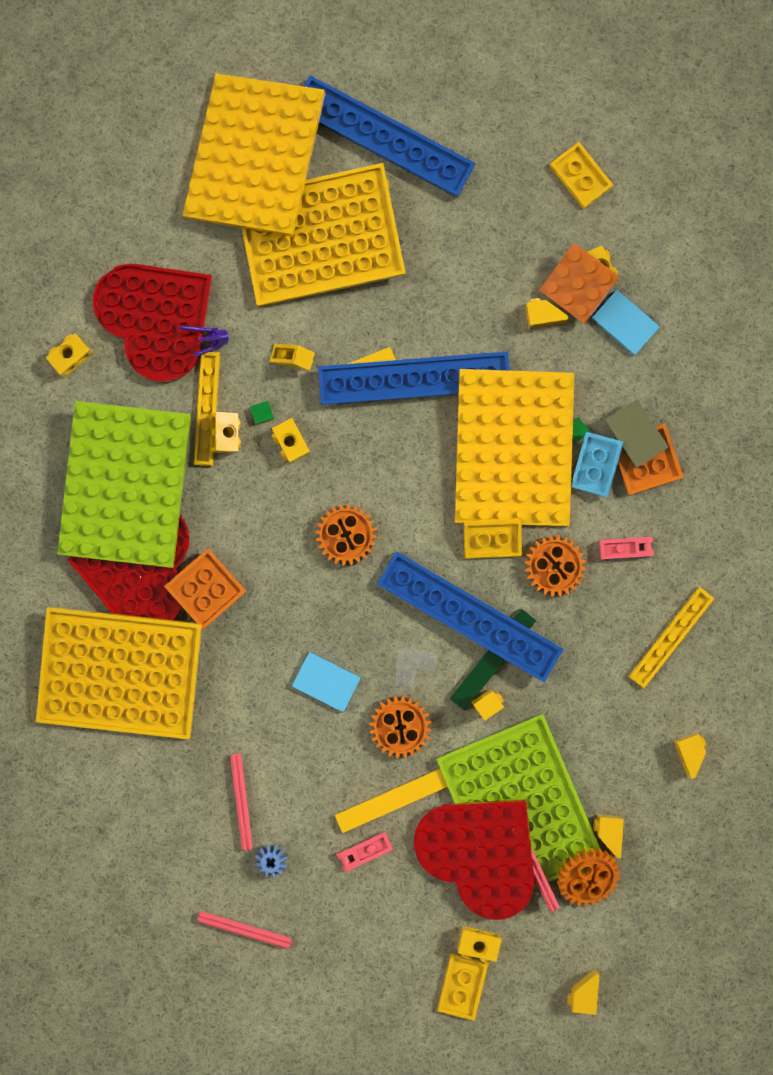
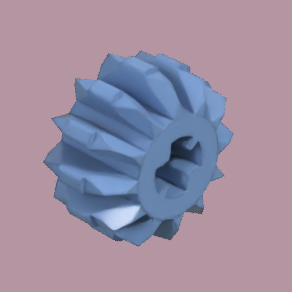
M267 844L266 850L261 847L259 850L261 854H256L255 856L259 860L255 862V866H261L258 873L260 874L265 871V878H268L269 873H271L273 878H276V872L282 875V868H287V864L283 861H286L288 856H281L285 851L284 849L277 852L278 845H275L273 850H271V845ZM268 857H270V859H275L274 865H272V863L271 865L267 863L269 860Z

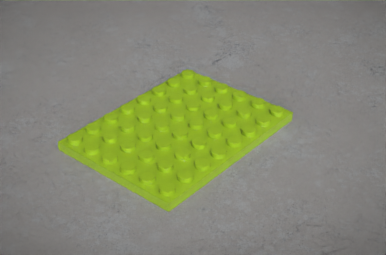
M75 401L57 554L174 568L191 414Z
M543 713L436 758L454 803L527 799L531 847L548 882L558 878L557 874H561L559 868L565 867L563 861H570L569 855L576 857L575 852L577 851L579 854H582L584 848L586 852H589L591 847H593L595 852L600 848ZM536 881L534 884V888L538 887Z

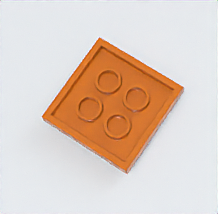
M573 243L542 285L540 291L583 324H586L620 276Z
M666 423L656 426L669 447L635 469L624 450H621L617 465L628 496L684 478Z
M209 548L164 586L196 623L202 624V630L246 592Z

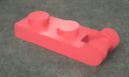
M653 537L599 540L600 560L654 556V550L651 548ZM639 544H644V551H639Z
M383 831L336 853V855L343 864V871L347 872L392 851L393 847L386 832ZM353 854L355 860L350 862L348 856Z

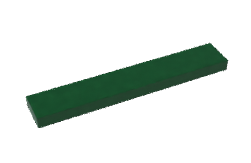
M520 609L513 618V620L529 629L537 621L523 609ZM488 650L450 699L465 711L505 659Z

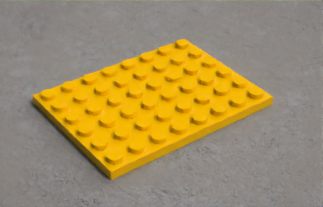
M216 73L182 215L184 219L293 236L324 102L325 90Z
M383 163L306 180L293 236L242 228L258 307L406 275Z
M459 369L454 523H463V520L521 518L522 525L570 526L574 373Z
M47 607L36 722L190 739L202 624Z

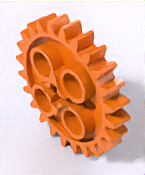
M340 504L339 510H336L333 506V513L326 510L325 512L328 517H320L323 524L317 523L321 530L315 531L316 534L320 535L315 540L322 543L318 546V549L324 548L325 550L322 555L329 554V561L334 557L335 564L342 560L343 566H345L346 561H349L352 566L355 559L360 563L359 557L362 556L367 559L365 552L372 553L369 547L376 545L372 542V539H376L377 536L372 535V532L377 531V528H371V525L375 522L368 521L370 514L364 516V509L358 512L357 505L351 509L350 504H347L346 509H344L342 504ZM348 517L355 518V526L348 527L345 524ZM339 519L342 520L346 531H351L352 533L349 537L355 548L354 550H351L345 537L341 538L343 531L338 523ZM332 525H336L339 528L338 534L334 536L328 533V529ZM357 534H361L365 538L364 542L360 545L354 543V537ZM340 542H344L347 545V550L343 553H339L336 549L337 544Z
M549 535L548 541L542 537V544L538 541L534 542L536 548H529L532 554L525 555L529 558V561H525L524 564L529 565V568L525 569L524 572H530L526 579L532 578L533 581L530 585L537 584L536 591L543 589V595H546L548 591H550V597H553L555 592H557L558 597H561L562 591L568 595V588L575 591L574 584L581 585L578 578H585L581 571L587 570V568L582 567V564L587 561L580 558L584 553L577 552L580 546L573 547L574 540L567 543L568 537L560 540V535H557L554 540L552 535ZM554 547H557L561 550V556L559 558H556L552 555V549ZM544 552L549 555L554 563H559L557 567L566 576V580L562 578L557 569H551L553 564L545 557ZM539 559H543L546 562L544 570L537 567ZM566 562H570L573 565V570L570 573L564 570ZM551 574H555L558 577V583L555 585L549 582Z
M396 695L394 696V701L387 698L388 704L386 705L380 702L382 708L375 707V711L378 714L371 715L375 722H369V725L374 727V729L369 731L375 734L372 741H379L376 744V748L383 746L382 753L388 750L389 757L396 753L397 759L402 753L404 758H407L408 752L414 756V749L421 752L419 745L426 746L423 740L430 739L426 732L432 731L431 728L427 727L428 724L432 723L431 720L425 719L429 716V713H422L425 706L418 708L419 701L413 704L412 697L405 701L404 695H402L401 700H398ZM396 710H400L402 725H406L403 728L404 744L401 743L399 729H395V726H398ZM407 710L414 713V717L410 721L403 718V713ZM386 714H393L395 720L393 723L387 724L384 721V716ZM409 730H415L417 737L410 740L406 737V733ZM390 733L397 734L398 740L395 743H390L387 740V736Z
M593 847L590 848L589 852H586L584 848L582 854L576 851V857L569 855L570 861H563L565 867H560L561 874H557L559 879L557 884L565 900L569 899L571 904L575 902L577 906H580L583 902L584 906L587 907L588 902H591L592 906H594L597 900L599 903H602V897L608 899V892L614 893L612 887H618L616 881L620 880L618 875L620 870L612 855H609L607 851L602 853L600 848L595 852Z

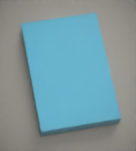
M618 290L613 293L591 318L633 356L660 327Z
M586 432L571 487L608 497L624 442Z
M309 652L292 687L344 712L361 677Z

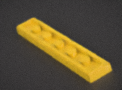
M207 352L200 356L194 465L213 466L214 453H210V415L217 412L219 352Z
M698 587L628 677L644 689L715 598L701 587Z
M439 768L335 814L342 833L448 786Z

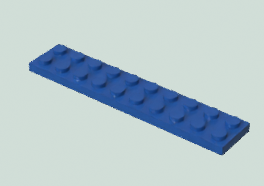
M311 75L309 76L304 87L325 90L319 125L458 198L476 163Z
M508 351L318 366L321 405L455 395L459 392V369L510 371Z
M397 551L377 585L542 682L546 681L564 650Z

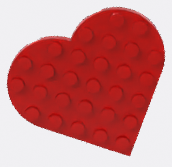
M133 263L122 264L114 267L113 270L103 275L98 281L93 293V310L96 318L105 330L118 338L124 339L126 357L138 374L154 382H173L187 375L199 359V356L195 357L194 353L201 351L202 342H199L198 338H203L204 332L181 330L180 326L205 328L212 275Z
M180 514L174 568L70 556L67 560L112 614L174 620L179 615L182 606L164 586L179 574L176 568L185 559L190 545L189 528L185 519Z
M527 799L443 804L428 811L418 823L414 834V850L419 863L431 876L441 881L456 883L460 898L472 912L483 918L503 920L517 915L529 903L534 890L535 878Z

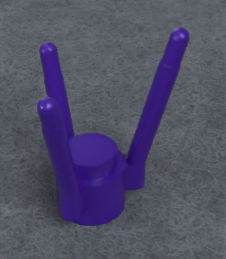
M180 326L181 330L210 332L209 337L198 338V341H209L213 346L194 353L195 357L214 349H220L221 345H226L229 341L228 333L225 329Z

